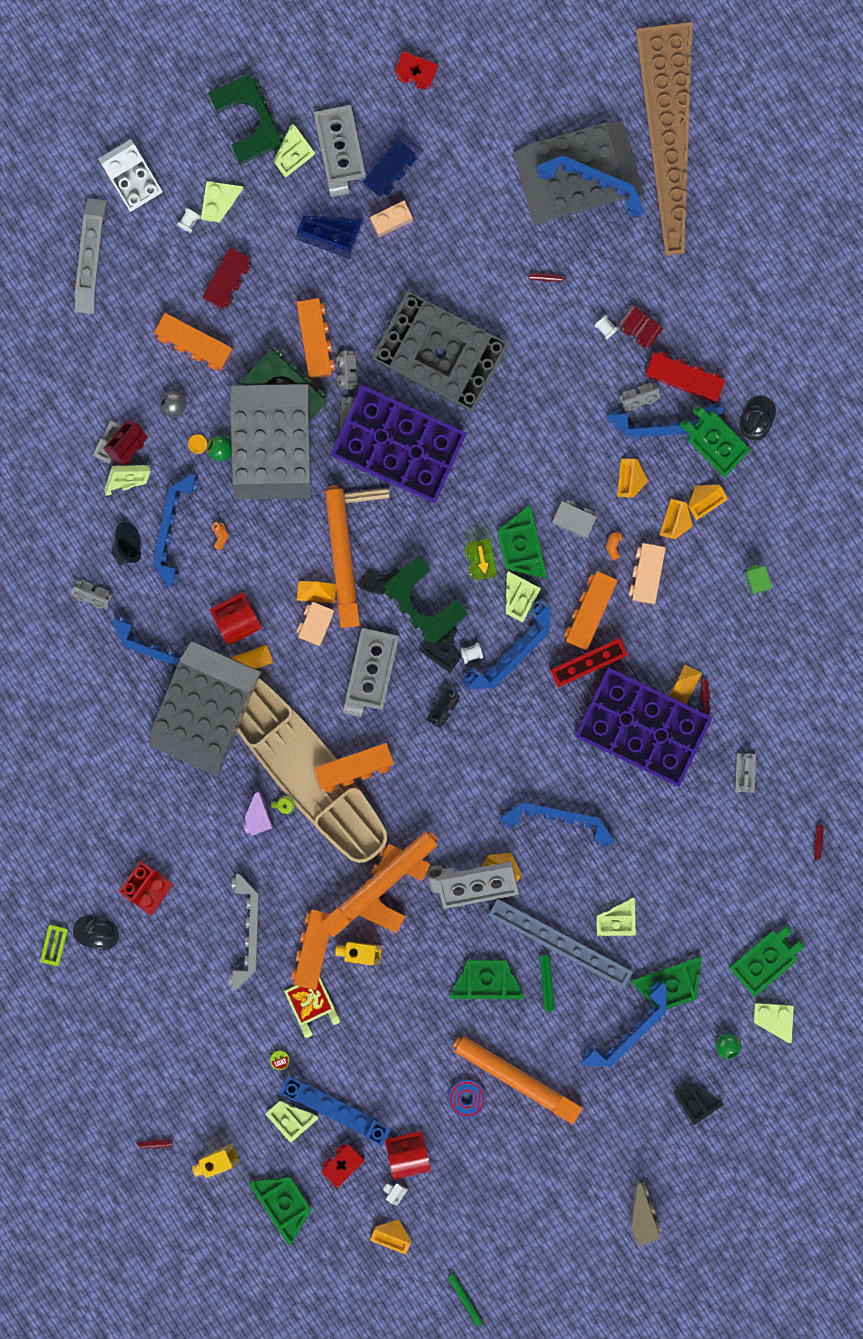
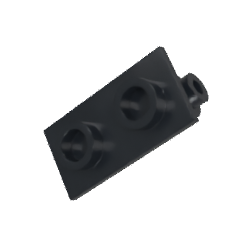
M445 687L426 720L438 728H441L442 725L445 726L450 716L447 712L449 709L451 711L454 710L458 701H460V695Z

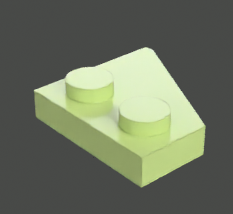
M292 124L273 162L283 176L287 177L315 155V152L295 125Z
M207 181L201 220L221 223L227 211L233 206L239 194L242 193L243 187Z
M149 465L112 466L104 489L105 494L111 495V490L121 487L124 491L134 486L146 484L151 472Z
M508 571L506 614L523 623L541 588Z
M631 898L621 905L596 917L597 936H635V898Z
M755 1003L753 1022L786 1042L792 1043L794 1006Z
M279 1101L265 1113L290 1143L319 1118L315 1114L283 1101Z

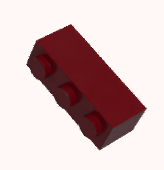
M230 247L202 296L203 300L223 311L225 307L229 308L234 299L231 297L235 290L238 291L243 283L241 281L244 274L247 275L252 267V264H250L251 259Z

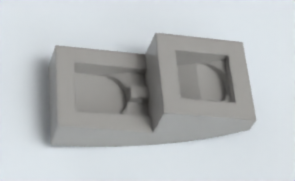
M110 420L93 456L109 464L112 462L103 448L120 429L121 424Z

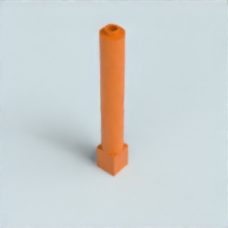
M339 485L328 486V490L325 491L340 627L360 626L344 489H340Z
M425 831L349 899L321 922L323 927L332 937H335L438 846L436 836L432 832L427 833Z
M464 1035L462 1038L458 1037L452 1046L455 1048L454 1052L549 1109L572 1125L583 1109L579 1104L559 1094Z

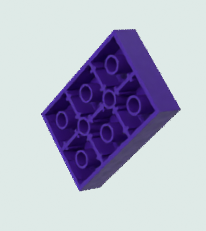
M361 385L329 457L434 504L440 495L467 433Z
M608 667L574 737L676 787H680L712 717Z

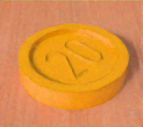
M193 435L188 441V447L193 453L201 454L207 448V440L202 435Z

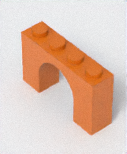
M391 844L388 847L385 846L379 854L382 859L379 864L375 863L371 874L375 876L403 850ZM421 860L406 874L423 881L430 863ZM380 898L360 914V916L395 933H398L405 918L404 914L384 905Z

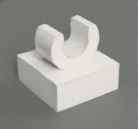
M387 1183L383 1188L389 1194L386 1200L394 1205H398L408 1191L406 1187L400 1184H396L394 1187Z

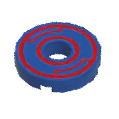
M470 1079L461 1080L450 1089L448 1103L451 1110L457 1116L473 1118L484 1109L486 1093L483 1087L476 1081ZM465 1093L471 1094L473 1097L470 1104H464L461 1100Z

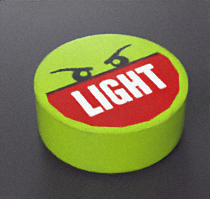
M282 1050L274 1052L270 1058L271 1066L276 1070L285 1069L290 1061L288 1054Z

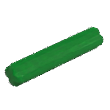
M541 955L540 968L545 1012H551L555 1010L550 956Z

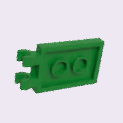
M697 405L692 412L700 420L694 426L690 422L683 420L679 426L689 434L686 440L722 477L726 478L751 449L715 412L711 411L708 414L702 407L700 408Z
M787 925L777 934L772 930L729 967L754 997L798 960L795 954L805 947L800 940L792 946L787 943L785 938L792 933Z

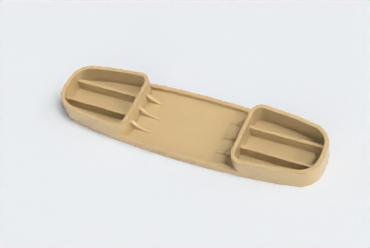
M259 678L237 732L284 793L294 800L297 808L338 850L351 861L358 863L367 862L374 858L385 847L387 841V831L378 815L355 783L345 787L343 784L337 785L336 790L328 793L325 790H319L313 769L337 759L299 715Z

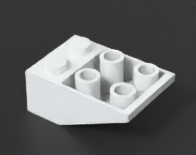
M131 139L98 159L130 212L162 193L161 188Z

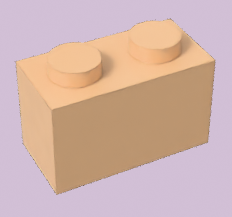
M402 201L371 216L370 221L379 238L412 222L413 217L405 201Z
M312 602V605L308 604L304 615L307 616L305 622L300 623L296 632L299 634L298 638L321 646L335 611L315 602Z

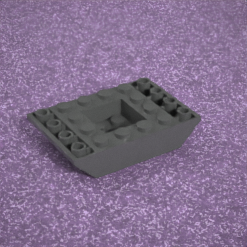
M407 291L372 359L388 370L443 399L474 412L509 343ZM439 348L446 351V356L442 359L435 356V351Z

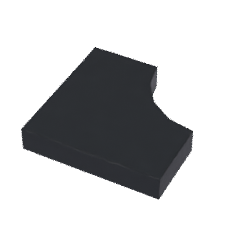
M453 628L436 644L425 642L419 651L451 673L461 659L454 647V636L457 631Z

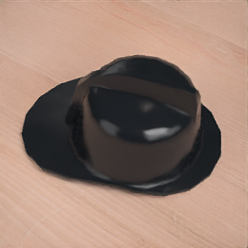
M757 396L749 401L740 420V431L744 437L756 441L761 440L767 435L776 415V407L773 401L765 396Z
M129 522L119 523L116 527L115 542L111 547V552L118 565L137 563L141 559L140 534L137 528Z
M84 916L77 920L73 927V935L76 941L86 947L108 950L116 945L119 939L117 927L114 923L105 919Z

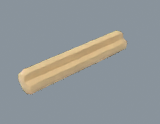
M386 487L344 492L345 503L386 499L390 497V491Z

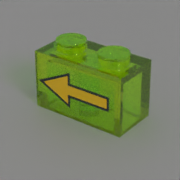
M490 538L467 543L468 547L464 548L466 559L471 561V566L468 567L470 578L474 577V581L497 577Z

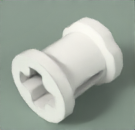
M186 208L183 218L176 225L191 233L193 225L197 219H200V216Z
M607 315L594 325L595 328H599L605 335L606 340L619 329L608 320Z
M478 642L467 648L460 647L465 664L470 660L483 658Z

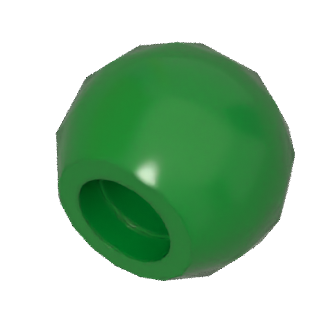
M226 436L212 437L207 446V453L214 461H226L232 455V442Z
M724 1033L716 1040V1052L721 1058L730 1060L741 1053L742 1044L737 1035Z

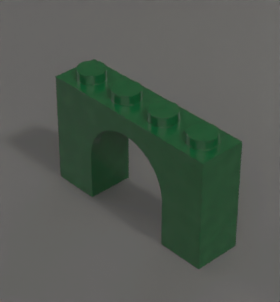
M250 74L208 92L217 114L233 106L245 104L253 107L260 116V125L257 131L252 136L232 144L233 151L240 165L279 149L281 141H283L280 131H275L273 124L276 122L272 113L268 114L265 109L268 104L264 95L260 96L257 91L260 89L256 78H251Z
M271 348L241 379L240 383L242 385H265L267 381L274 377L284 376L292 379L296 384H308L310 421L328 402L326 393L320 388L316 390L312 386L313 381L307 375L302 376L298 372L300 369L293 362L288 363L284 359L285 355L278 348L276 350Z
M417 556L384 585L386 588L384 593L390 600L394 598L398 602L396 607L403 615L407 613L411 617L409 622L415 629L419 627L424 632L421 636L428 644L430 642L436 644L466 618L469 613L457 600H454L435 616H423L413 609L410 601L411 591L419 581L431 572L424 561Z

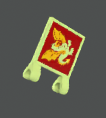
M320 977L316 990L296 985L284 991L306 1038L313 1035L308 1022L325 1014H329L334 1025L340 1023L339 1016Z

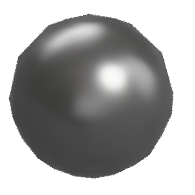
M177 391L165 393L160 402L161 411L168 417H178L186 408V399Z

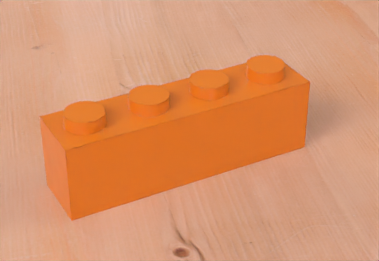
M319 298L297 302L309 378L316 379L332 376L331 371H334L335 367L333 359L329 360L328 352H332L330 340L326 341L325 333H329L327 321L323 322L322 314H326L324 303H320Z
M166 313L162 316L154 332L158 336L156 340L163 344H167V342L173 344V349L184 353V351L190 353L192 359L201 362V360L207 362V366L215 371L218 369L223 371L233 352V348Z
M596 571L595 575L591 573L587 582L590 585L587 592L583 591L579 600L582 605L579 610L575 609L571 618L574 620L572 627H567L564 637L567 638L566 643L587 651L618 580Z
M387 743L315 767L313 773L319 790H325L328 793L336 790L337 785L343 784L345 787L355 783L354 779L361 777L362 780L373 777L372 773L379 771L380 774L388 772L394 763Z
M311 910V913L307 912L304 924H308L307 931H303L300 943H303L302 951L298 950L295 961L299 962L298 968L293 969L291 980L294 981L293 985L317 989L330 935L321 922L330 915L329 913Z

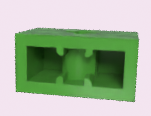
M760 564L747 568L744 577L750 595L772 588L766 566L761 567Z

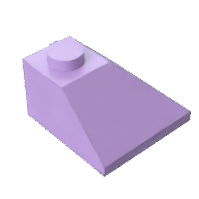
M261 792L254 794L245 816L246 822L243 823L246 833H250L251 836L274 828Z

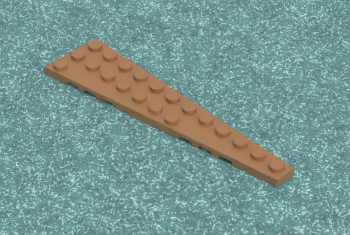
M693 22L635 30L665 256L680 255L685 252Z

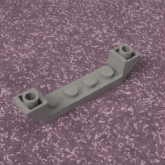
M87 199L83 216L75 287L76 313H95V289L107 200Z
M236 874V878H232V889H235L236 894H250V897H247L246 906L247 909H250V917H246V928H249V936L245 938V947L249 948V955H245V967H248V970H233V974H229V986H232V990H237L257 971L259 893L241 874Z

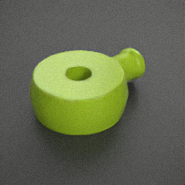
M283 796L279 798L278 802H272L271 807L278 808L283 814H289L294 810L295 802L291 797Z

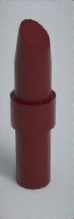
M529 273V280L549 283L562 282L566 278V276L551 273Z
M702 677V709L704 714H710L709 683Z
M816 825L814 862L821 859L824 843L823 825Z
M155 1139L138 1142L136 1145L140 1149H159L173 1147V1140Z

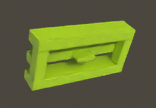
M49 924L40 962L60 966L68 933L67 928ZM52 930H56L49 960L45 958ZM61 931L63 932L59 946L57 959L55 962L53 961V958L57 946L59 933Z

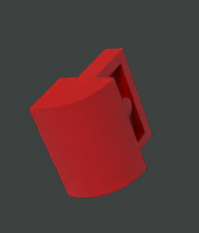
M244 592L209 609L228 646L262 629Z
M140 861L118 892L152 916L174 884L151 866Z
M422 1131L385 1140L394 1180L431 1172Z

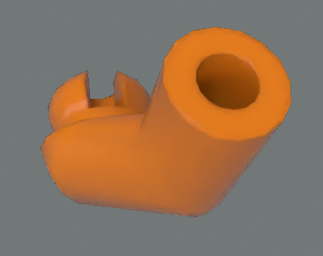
M215 522L212 525V530L215 532L217 540L213 547L222 551L229 534L223 523Z
M620 532L611 533L605 545L612 561L621 557L617 550V545L622 540Z

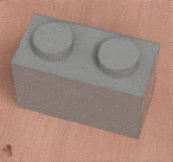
M566 500V502L562 501L552 524L587 539L597 518L594 516V512L586 508L580 510L576 508L577 504Z

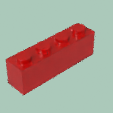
M658 351V354H653L645 374L646 377L715 404L717 403L726 381L722 379V375L714 372L708 374L704 372L705 369L696 365L690 367L686 365V361L678 358L672 360L668 358V354Z
M619 638L550 670V673L557 688L622 659L628 656Z

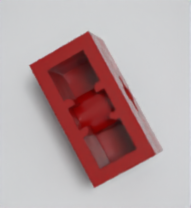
M403 51L395 70V77H398L397 80L402 83H414L418 89H431L438 71V64ZM419 69V73L414 76L413 71Z
M350 1143L346 1146L342 1144L335 1151L337 1155L333 1159L329 1157L321 1165L323 1167L321 1173L336 1188L365 1161V1158ZM338 1160L341 1161V1162H342L343 1160L346 1161V1162H345V1168H344V1167H340V1168L337 1167V1166H338Z

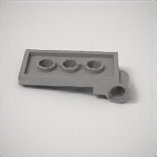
M347 105L314 112L330 196L336 197L349 194L347 181L366 178L352 107ZM333 124H340L341 130L338 132L332 131L331 126ZM338 141L345 143V147L341 150L334 147ZM346 159L349 164L347 167L342 168L338 165V162Z
M365 628L361 629L343 709L344 714L362 717L364 706L383 710L399 636ZM372 647H380L382 653L379 656H374L371 653ZM369 665L377 666V673L369 674L367 672ZM371 683L374 689L372 692L366 693L363 691V685Z
M512 862L455 872L454 867L444 869L442 866H432L426 872L429 888L432 892L440 894L443 909L519 895ZM500 880L501 882L493 883L492 881ZM474 884H482L480 887L473 886ZM457 887L463 888L459 891L454 890Z

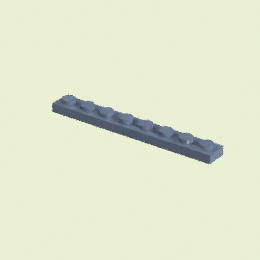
M499 899L496 900L488 915L623 989L633 971Z

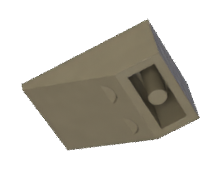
M639 1179L635 1180L630 1225L637 1245L641 1246L660 1239L659 1233H662L658 1220L653 1219L652 1215L656 1213L651 1201L647 1202L646 1197L649 1196L647 1187Z

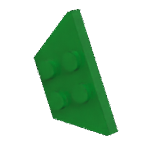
M527 506L497 531L505 568L511 571L547 578L531 506Z
M700 956L633 979L631 983L657 1008L659 1005L650 997L652 992L650 988L657 981L659 983L663 980L666 982L667 1009L697 999L702 958Z
M467 960L450 994V999H524V995L506 960Z
M291 1177L249 1182L255 1195L288 1246H290L312 1210Z

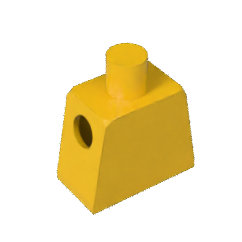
M347 942L346 945L337 944L335 955L345 957V962L379 965L381 962L382 945L360 942ZM355 949L358 951L357 956L354 953Z
M230 1144L203 1156L199 1160V1164L192 1166V1170L196 1177L204 1174L206 1178L233 1168L240 1162V1159L233 1144Z

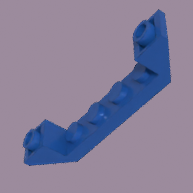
M560 156L540 164L536 168L538 177L544 180H549V178L553 180L559 166H561L562 170L572 174L575 172L580 174V178L583 180H594L598 182V186L608 189V187L615 189V193L624 197L626 194L629 195L624 208L627 211V215L637 218L638 216L642 217L644 213L634 185L566 156Z
M718 404L707 405V408H704V410L708 414L713 411L719 416L723 412V407H718ZM613 411L611 415L607 416V421L628 439L688 434L679 426L681 422L670 423V426L662 427V424H651V428H643V425L631 426L632 429H628V416L623 414V411ZM690 421V423H691L693 426L698 422V421Z
M190 474L168 489L153 565L169 588H173L174 584L177 585L179 573H176L177 569L162 566V563H166L168 552L165 551L166 544H170L172 533L169 532L170 525L175 523L176 514H173L174 506L178 507L180 495H177V492L193 495V491H197L199 483L195 474Z
M542 599L533 604L528 613L536 620V623L527 630V633L521 639H518L514 646L507 653H504L500 660L489 668L484 676L476 668H473L465 674L461 682L470 690L496 688L549 633L551 607Z
M119 617L118 620L113 619L112 623L125 648L176 666L180 661L178 658L179 654L168 651L167 654L160 652V647L151 644L148 648L142 645L143 641L135 638L129 641L128 639L133 628L129 624L130 620Z
M521 803L500 817V822H503V826L511 828L519 825L522 810L525 811V815L536 817V814L539 813L544 815V819L555 821V817L563 818L562 822L574 824V821L582 822L581 826L593 828V825H596L594 841H598L597 845L608 847L609 844L614 843L613 838L597 817L528 803Z
M664 980L661 983L657 981L650 988L652 991L650 997L659 1007L654 1006L647 1013L649 1016L644 1021L642 1019L638 1021L634 1026L635 1030L631 1034L626 1033L620 1040L622 1043L617 1048L613 1046L607 1052L608 1057L597 1047L593 1050L589 1048L582 1055L584 1058L582 1064L584 1066H612L666 1013L667 994L666 982Z
M290 1076L287 1077L279 1094L295 1102L298 1101L364 1135L366 1139L380 1146H383L391 1130L375 1118Z

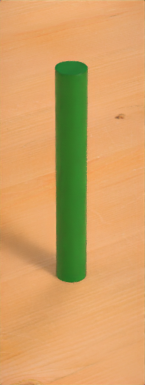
M450 1274L447 1278L477 1327L482 1325L483 1321L455 1274Z

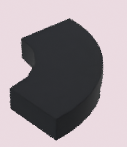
M395 568L391 573L385 575H378L369 571L357 586L369 593L385 594L386 588L384 585L400 571Z

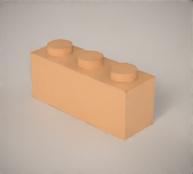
M643 543L641 547L637 548L636 558L639 559L638 566H634L632 577H635V584L630 586L629 596H632L631 601L655 604L666 547Z

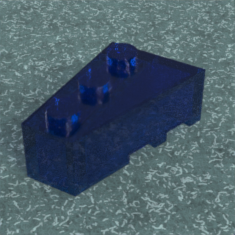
M409 137L398 138L363 180V183L377 196H388L394 189L393 185L396 181L399 182L406 175V170L417 162L418 157L424 151Z
M303 215L296 233V240L350 259L362 229L364 218H327V216Z

